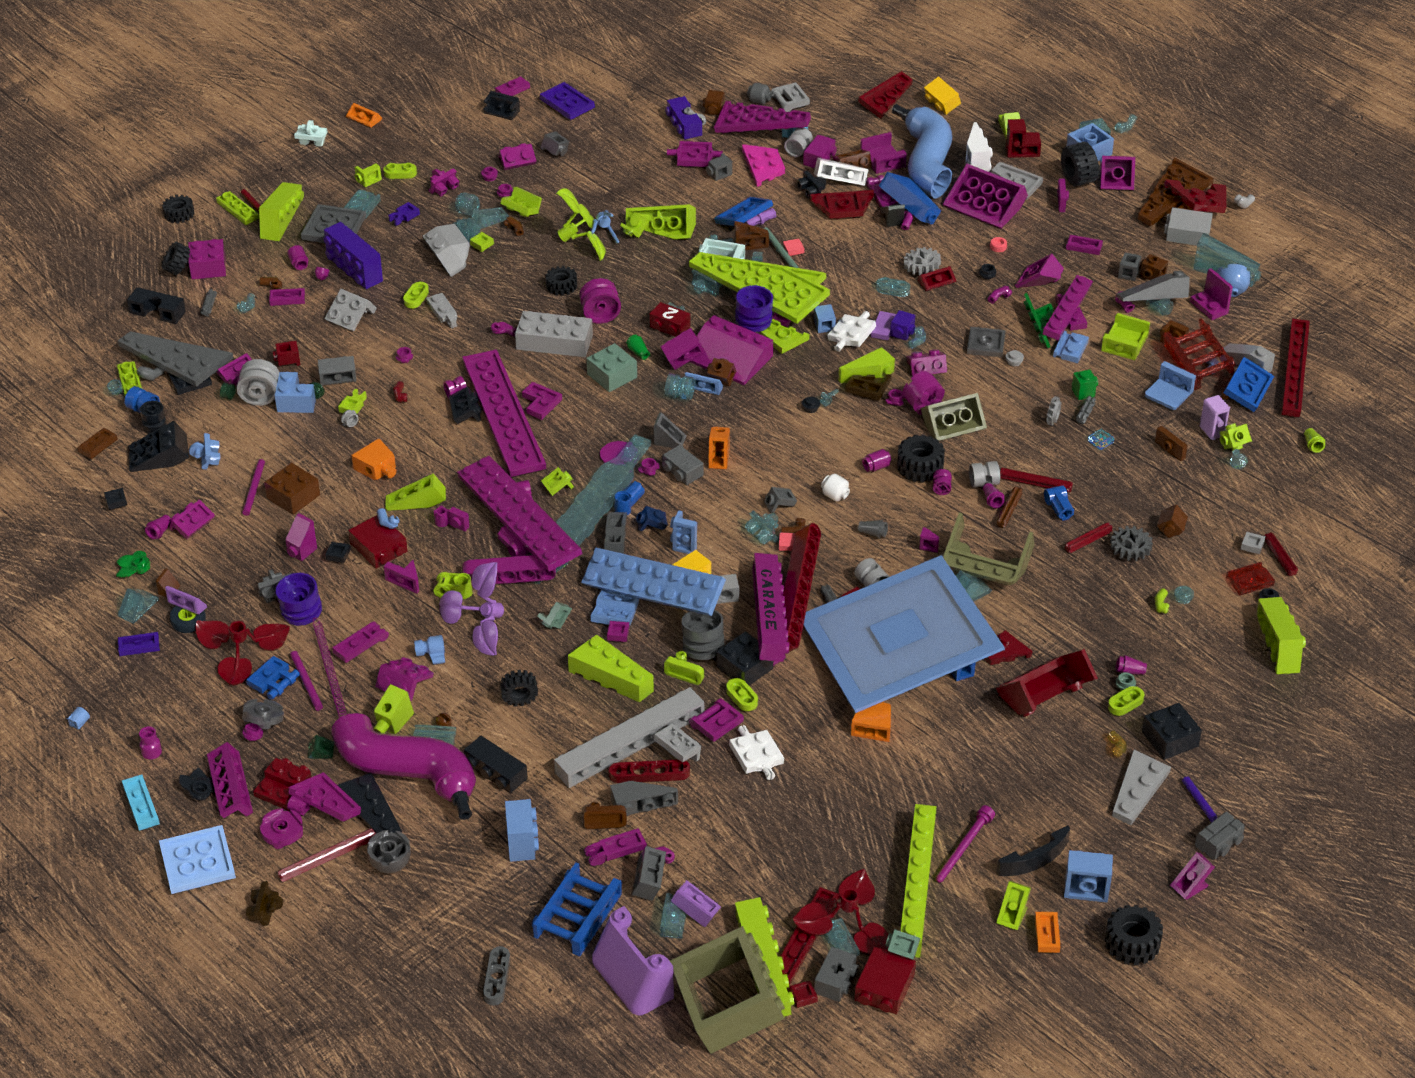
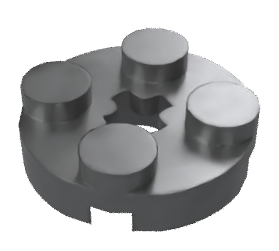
M252 699L244 704L242 719L246 722L257 724L262 729H270L271 725H276L283 721V706L268 699H264V703L257 702V699Z

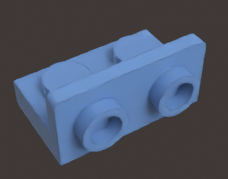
M678 511L676 516H673L671 519L670 527L673 528L670 542H673V551L690 554L697 550V522L683 519V511Z

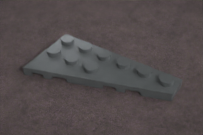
M131 331L118 340L119 347L196 387L234 358L232 352Z

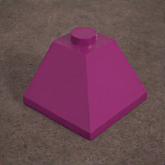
M1051 253L1028 265L1015 284V287L1022 288L1046 285L1050 282L1055 283L1061 278L1064 268Z

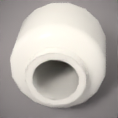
M837 474L827 475L822 481L821 488L823 494L836 502L842 498H847L850 493V489H848L849 482Z

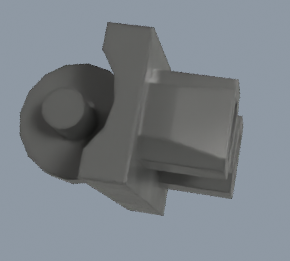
M272 569L268 570V576L263 577V582L258 583L259 597L263 596L266 603L276 600V586L281 579L291 573L282 576L281 572L274 574Z

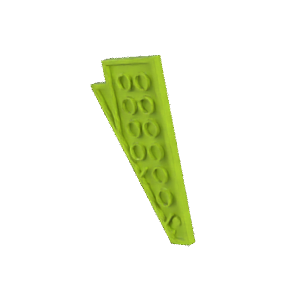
M699 252L689 261V267L736 292L746 286L757 285L765 287L773 294L772 311L796 324L830 295V289L820 285L826 279V273L703 252Z

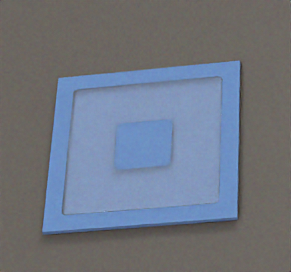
M942 555L807 611L803 625L855 713L1005 650L1003 644Z

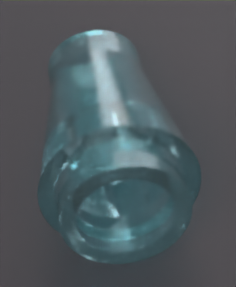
M1170 299L1146 301L1147 306H1150L1161 315H1169L1172 312L1173 302Z

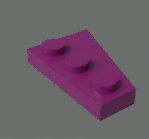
M324 772L289 787V794L343 822L361 813V807Z

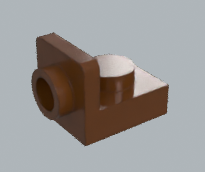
M1170 320L1160 329V342L1164 343L1169 338L1184 345L1188 340L1189 328Z

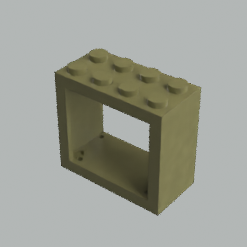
M743 926L670 960L695 1030L710 1054L785 1019L781 1011L785 1007L780 996L776 993L778 990L773 979L770 978V970L766 962L763 961V953L759 945L756 944L752 933L747 934ZM746 958L760 994L706 1018L693 983Z

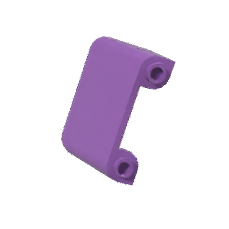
M623 906L611 913L592 953V963L629 1011L635 1015H644L674 999L673 965L661 954H655L645 959L627 935V928L632 923V916Z

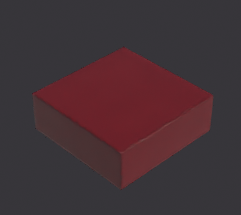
M810 980L789 986V992H792L797 1008L818 1002V996Z

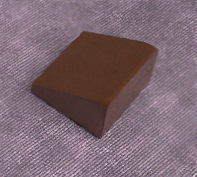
M167 568L163 570L156 580L158 594L167 597L166 586L177 590L180 587L179 582Z

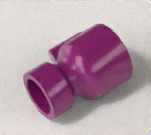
M150 726L142 728L139 732L141 754L145 759H156L162 753L161 743L157 737L156 730Z

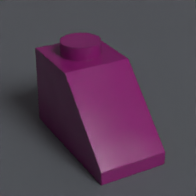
M300 513L296 515L285 540L287 553L291 557L303 561L317 549L314 522Z

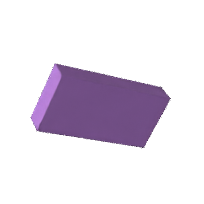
M880 311L875 321L876 327L871 332V337L888 340L890 337L891 321L896 314Z

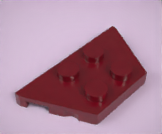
M874 190L810 194V201L830 219L864 216L874 197Z

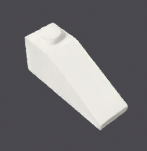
M817 158L814 174L817 177L822 176L828 179L865 186L868 169Z

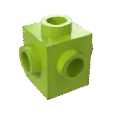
M1236 423L1225 426L1226 430L1219 432L1220 442L1224 449L1239 450L1243 448V444L1252 441L1247 424L1236 426Z

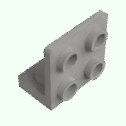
M340 289L325 319L350 331H354L362 315L367 313V311L374 314L377 308L369 300Z

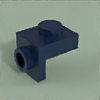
M645 506L636 517L638 530L643 532L647 525L661 530H665L668 526L666 512Z

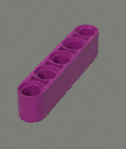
M533 555L467 560L462 565V573H466L471 577V583L474 570L479 565L497 562L495 584L552 580L556 576V568L549 572Z

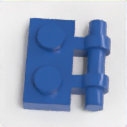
M273 656L246 680L248 686L262 694L267 689L271 690L267 693V697L273 700L276 696L279 697L288 685L291 686L295 683L300 673L296 669L291 673L288 672L290 670L289 664ZM279 678L283 679L280 683H276Z

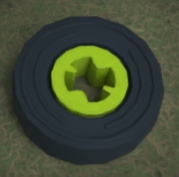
M175 606L170 612V623L173 629L181 633L196 631V621L206 620L204 610L198 615Z

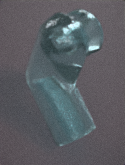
M1130 114L1127 122H1118L1115 125V130L1119 133L1131 130L1138 117Z
M922 326L915 328V338L908 342L912 349L926 341V331H924Z

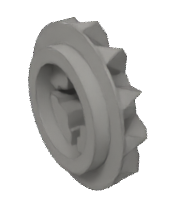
M1055 396L1051 399L1046 419L1048 425L1053 426L1054 422L1056 423L1061 410L1060 397Z

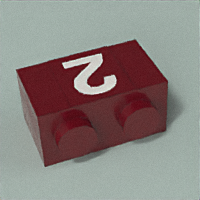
M662 302L649 314L651 328L677 337L691 327V313Z

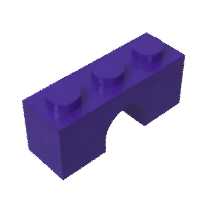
M685 96L667 100V107H665L666 115L670 117L672 124L676 126L678 133L682 135L684 140L702 136V121L697 113L692 115L684 113L687 107L691 108V104Z

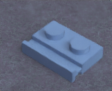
M1064 331L1054 350L1053 357L1059 356L1063 360L1078 363L1088 344L1089 337L1076 333L1068 334L1067 331Z

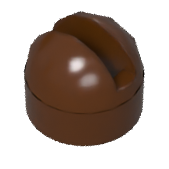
M442 712L436 716L435 725L438 730L445 731L451 728L452 720L449 714Z

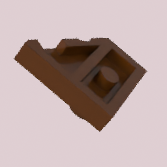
M734 221V243L745 245V250L769 247L768 230Z

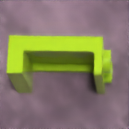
M1117 313L1109 334L1105 333L1103 336L1101 351L1136 360L1149 335L1150 322Z

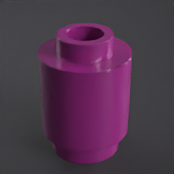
M299 245L291 247L287 252V256L292 266L297 270H304L307 268L309 261L304 249Z
M880 449L867 454L862 459V463L867 472H875L888 467L891 456L888 451Z

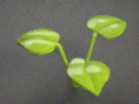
M563 188L559 190L556 194L561 196L574 212L563 225L564 227L558 230L559 237L562 241L566 242L571 238L574 240L577 237L587 235L601 261L605 256L606 249L596 234H592L591 231L577 234V227L585 221L592 229L594 218L584 205L578 203L569 189ZM578 213L584 218L577 224H570Z

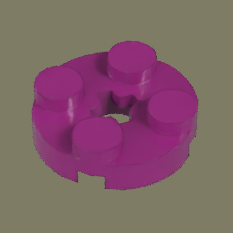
M283 809L272 810L262 819V824L260 825L261 836L266 843L272 845L275 849H281L302 838V818L296 811L291 809L290 812L283 811ZM281 825L282 827H285V828H284V829H278V826Z

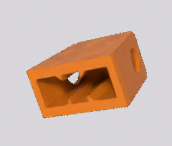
M711 427L709 436V468L727 469L730 451V428ZM720 451L722 456H717L715 453Z
M380 439L352 454L353 469L373 480H378L385 475L389 478L396 475L395 456Z
M883 701L855 713L851 724V736L889 742L891 705Z

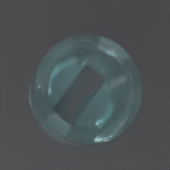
M114 379L107 384V388L112 395L116 396L122 393L123 386L119 380Z

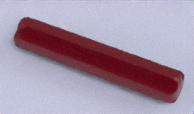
M1106 522L1065 543L1064 548L1068 553H1072L1111 533L1113 526Z
M1266 533L1265 542L1289 576L1297 575V566L1274 533Z

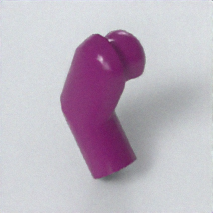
M909 211L904 212V220L901 225L903 230H909L913 220V216Z
M1009 286L995 289L988 297V302L994 304L1002 294L1005 298H1008L1012 294V290L1009 289Z
M494 322L491 325V330L495 334L508 333L514 337L517 328L506 322Z

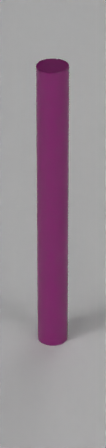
M259 459L243 508L242 513L246 516L250 515L265 465L263 459Z
M292 651L290 656L300 673V678L315 709L319 711L323 708V705L298 652Z

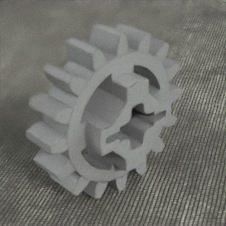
M923 247V249L916 248V251L910 250V253H906V257H904V268L908 272L912 271V274L916 272L919 275L926 274L929 271H934V269H939V265H941L940 253H937V250L932 251V248L928 250L926 247Z

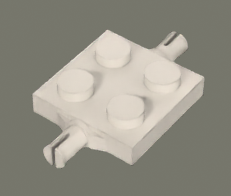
M864 311L859 317L845 314L829 332L828 340L837 342L836 346H834L835 351L840 352L844 346L860 347L876 327L875 321L867 319L870 316L868 311Z
M745 725L743 727L740 726L738 731L741 737L733 738L729 741L731 750L746 774L762 771L768 780L770 778L772 780L775 774L771 768L784 764L782 753L767 730L751 734Z

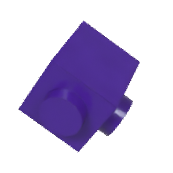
M899 310L891 321L890 336L907 341L909 336L913 335L915 331V315Z

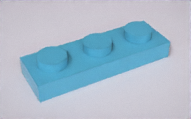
M143 775L122 780L123 788L139 831L159 825V819Z

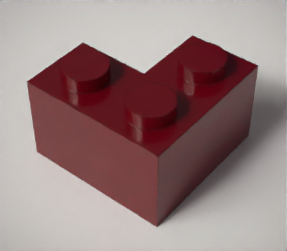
M1008 119L1006 135L1007 157H1040L1039 132H1026L1024 119Z

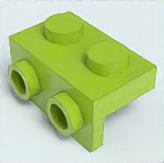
M514 187L512 196L502 197L500 204L506 206L508 210L520 212L521 216L529 217V215L539 213L542 198L519 187Z

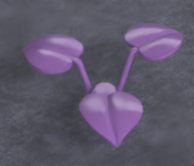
M497 562L479 565L473 572V588L478 590V596L488 601L482 604L481 607L461 605L463 598L457 591L444 593L439 603L441 616L449 624H454L460 619L461 609L478 610L486 617V619L480 621L481 626L474 628L473 643L480 652L487 655H497L498 629L493 621L495 618L502 617L504 613L503 605L489 598L495 587Z

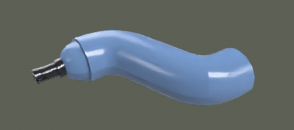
M895 104L892 108V114L901 117L905 121L910 134L918 139L908 163L909 176L925 194L937 199L946 192L952 179L950 168L942 165L952 143L951 127L942 115L928 107H917L911 110Z

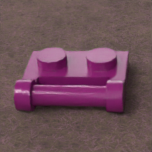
M719 698L714 702L713 706L698 716L691 717L689 724L692 728L698 729L715 742L744 721V716L722 698Z

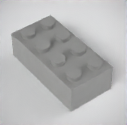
M523 311L515 332L516 350L586 357L593 336L592 319Z

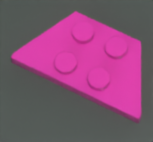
M742 145L743 154L757 187L761 186L762 181L766 179L771 181L775 177L785 174V166L777 149Z

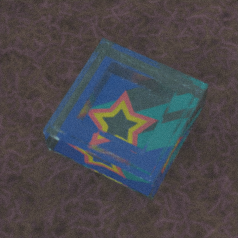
M1101 428L1089 435L1088 441L1099 450H1102L1114 443V437Z

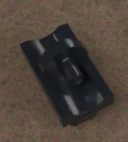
M809 171L803 172V178L797 179V188L799 190L805 189V195L808 199H810V194H819L826 188V179L822 176L814 177Z

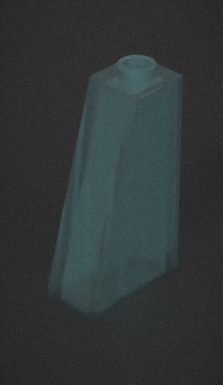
M1203 233L1197 244L1193 270L1207 274V270L1210 268L1216 272L1220 267L1222 269L1228 268V264H1240L1247 267V271H1250V287H1253L1255 282L1260 280L1262 273L1259 271L1260 263Z

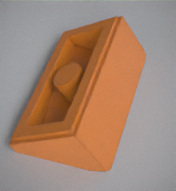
M355 103L352 104L346 114L347 118L370 128L382 120L378 113Z

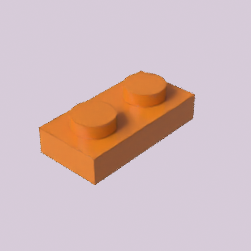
M1035 912L1037 951L1060 953L1058 913Z

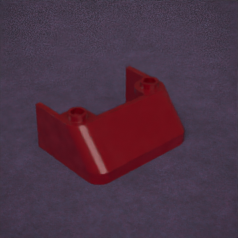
M1085 649L1053 658L997 686L996 690L998 695L1018 715L1022 714L1023 717L1033 714L1040 703L1067 690H1071V692L1078 691L1083 688V683L1096 680L1098 677Z

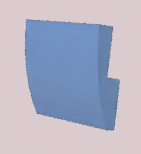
M601 590L596 600V607L591 614V622L609 625L610 621L629 622L631 625L639 598Z

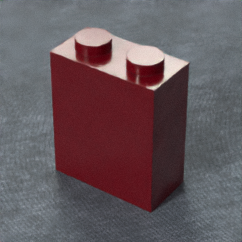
M377 515L348 530L350 544L376 569L408 552L406 537L396 528L391 529L380 525Z
M874 947L855 987V1001L897 1015L914 978L916 960Z

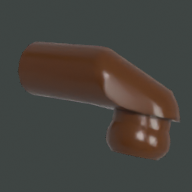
M507 217L503 221L507 228L514 227L517 236L524 234L521 222L515 218Z
M260 277V286H270L273 290L282 288V282L277 277Z

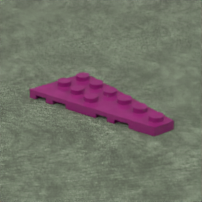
M726 101L714 129L715 133L804 128L808 127L811 115L810 112L793 110L785 112L783 108L773 110L772 107L754 104L743 106V103L737 102L735 105L731 104V101Z

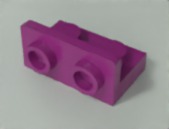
M199 499L194 504L192 502L189 503L181 514H175L170 520L169 529L171 531L176 529L188 539L213 520L215 514Z

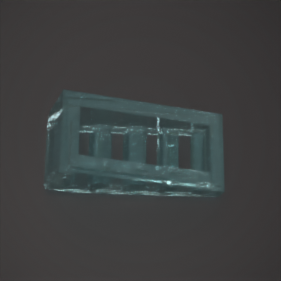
M501 207L473 210L471 223L478 230L504 221L509 215Z

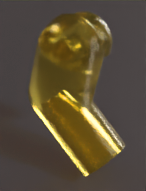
M1114 730L1111 731L1107 736L1115 745L1111 751L1117 757H1121L1127 750V743Z

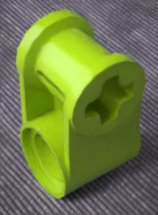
M441 572L437 575L438 583L433 591L436 596L441 598L448 591L459 592L463 599L472 596L471 577L468 574Z

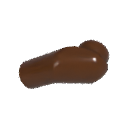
M797 518L796 524L793 527H781V533H796V531L807 526L805 524L806 520L804 518Z

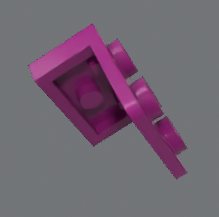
M402 657L401 659L381 664L375 687L386 692L390 684L407 691L410 701H412L417 682L433 678L434 673L428 667L412 663L411 659Z

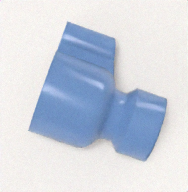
M442 635L430 636L427 641H414L416 656H424L425 653H428L433 665L445 663V648Z

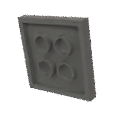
M318 204L302 231L301 238L302 240L325 243L324 229L339 222H342L357 234L366 218V211Z

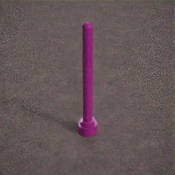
M983 805L977 811L976 822L937 874L936 881L938 883L944 881L982 826L991 823L995 817V812L992 808Z

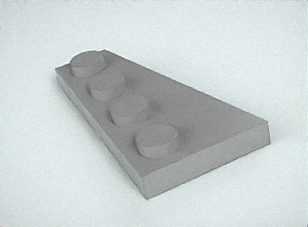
M1134 750L1112 817L1132 825L1169 775L1171 767Z

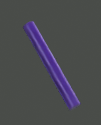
M1184 777L1182 782L1212 823L1218 818L1190 777Z

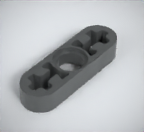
M502 946L495 947L490 952L483 990L485 1002L493 1006L499 1005L504 1000L510 967V952ZM499 956H503L501 958V965L497 963ZM496 972L503 974L500 979H493L491 977ZM493 987L497 988L495 996H491L493 994Z

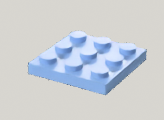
M222 825L159 840L171 894L236 878Z

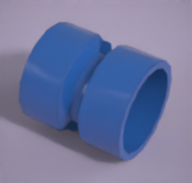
M134 386L130 388L125 396V406L140 413V407L143 403L152 400L160 402V399L156 394Z

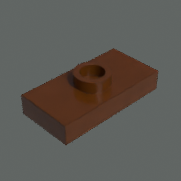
M1163 426L1158 427L1155 442L1179 461H1183L1186 458L1188 445Z
M102 428L78 446V452L93 459L118 440L117 434Z

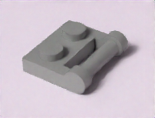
M796 82L771 90L772 97L777 99L782 108L785 109V112H790L794 108L810 104L809 97ZM781 94H784L789 102H786Z

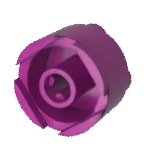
M927 371L914 375L911 378L912 382L909 385L906 383L902 391L905 399L919 415H922L921 407L942 402L945 394L943 386Z

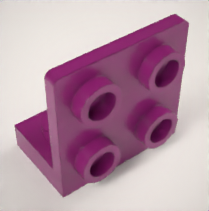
M1210 268L1207 270L1204 291L1191 296L1190 302L1210 320H1215L1228 314L1233 287Z

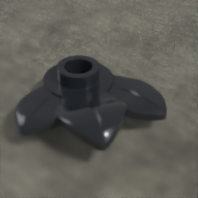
M200 768L194 770L190 777L186 775H180L179 784L182 788L189 791L193 799L206 800L210 793L215 792L212 777L208 778Z

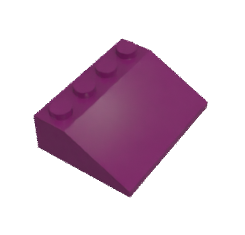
M966 164L944 201L943 206L1002 229L1021 209L1028 194L1024 185Z
M713 315L703 325L697 335L705 352L689 362L707 369L709 363H712L714 358L727 359L729 362L734 363L737 371L733 381L745 385L773 357V340Z

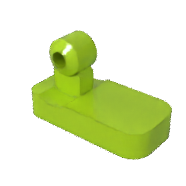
M684 651L677 652L675 658L668 656L664 662V673L668 676L695 685H700L704 679V669L699 665L687 662V654Z

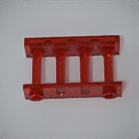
M1202 318L1199 319L1200 329L1178 338L1173 337L1170 331L1163 334L1164 346L1178 367L1196 375L1194 390L1202 388L1201 380L1203 377L1225 368L1232 376L1236 366L1233 357H1229L1212 333L1210 325L1206 324ZM1202 335L1206 339L1185 349L1179 345ZM1209 346L1213 349L1212 352L1193 360L1187 357V355ZM1217 357L1221 361L1201 371L1195 369V366Z

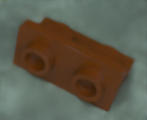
M864 149L832 156L833 161L866 169L872 167L870 151Z

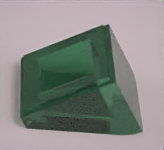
M315 735L309 744L308 758L331 759L333 757L334 741Z

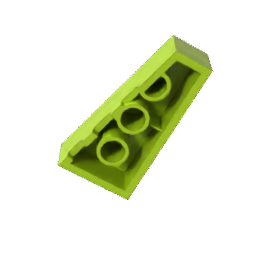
M282 182L259 207L260 239L281 240L304 198L302 185Z
M1282 597L1258 599L1257 618L1262 632L1265 634L1266 645L1271 647L1272 653L1270 656L1272 662H1276V674L1300 673L1302 650L1306 646L1305 637L1300 633L1299 626L1294 621V616L1290 614L1288 605L1284 603Z
M595 635L568 655L570 673H579L586 680L591 681L593 679L600 682L601 686L607 689L608 687L616 689L617 693L641 702L654 692L653 675L598 635Z

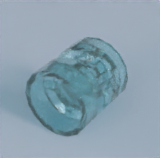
M669 373L665 385V396L676 398L679 395L681 399L691 401L695 391V378L689 376L681 378L678 374Z

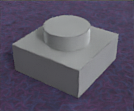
M1246 532L1241 550L1260 555L1265 542V536Z

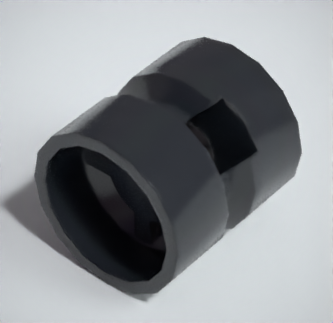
M152 400L141 405L140 414L146 434L152 433L167 424L164 407L161 402Z

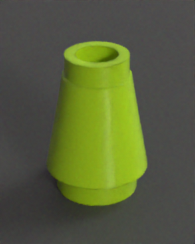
M1312 428L1305 430L1304 436L1308 449L1315 453L1321 452L1325 448V439Z

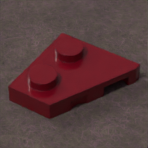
M1005 630L997 635L1005 650L983 660L990 665H995L1001 662L1015 661V657L1025 656L1026 659L1031 658L1033 651Z

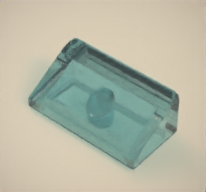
M666 893L660 925V936L682 939L686 913L671 902L674 895Z

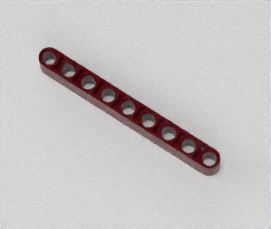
M811 523L796 531L783 596H785L784 607H786L785 619H787L786 630H788L787 642H789V652L797 649L800 645L821 539V530L815 523Z

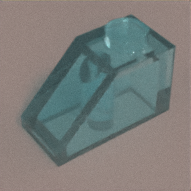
M961 570L956 575L973 602L992 591L980 578Z

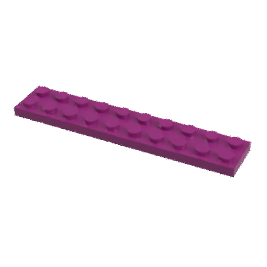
M497 349L463 356V364L474 391L478 395L479 403L510 477L546 469V462Z
M490 456L484 457L457 472L459 479L549 572L582 554L581 548Z

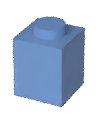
M831 304L814 308V323L818 333L830 332L835 326L836 317Z

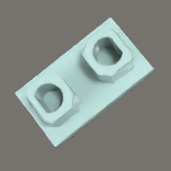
M309 120L307 124L298 126L294 136L295 139H299L301 145H307L310 140H313L316 146L322 147L328 131L327 128L316 126L313 120Z

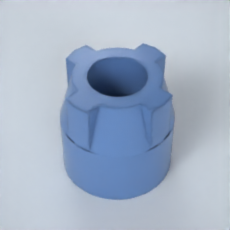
M77 707L67 720L71 727L79 730L90 718V715L85 709Z

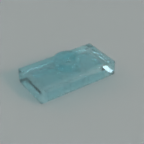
M843 919L833 920L832 929L824 934L830 946L859 956L860 950Z

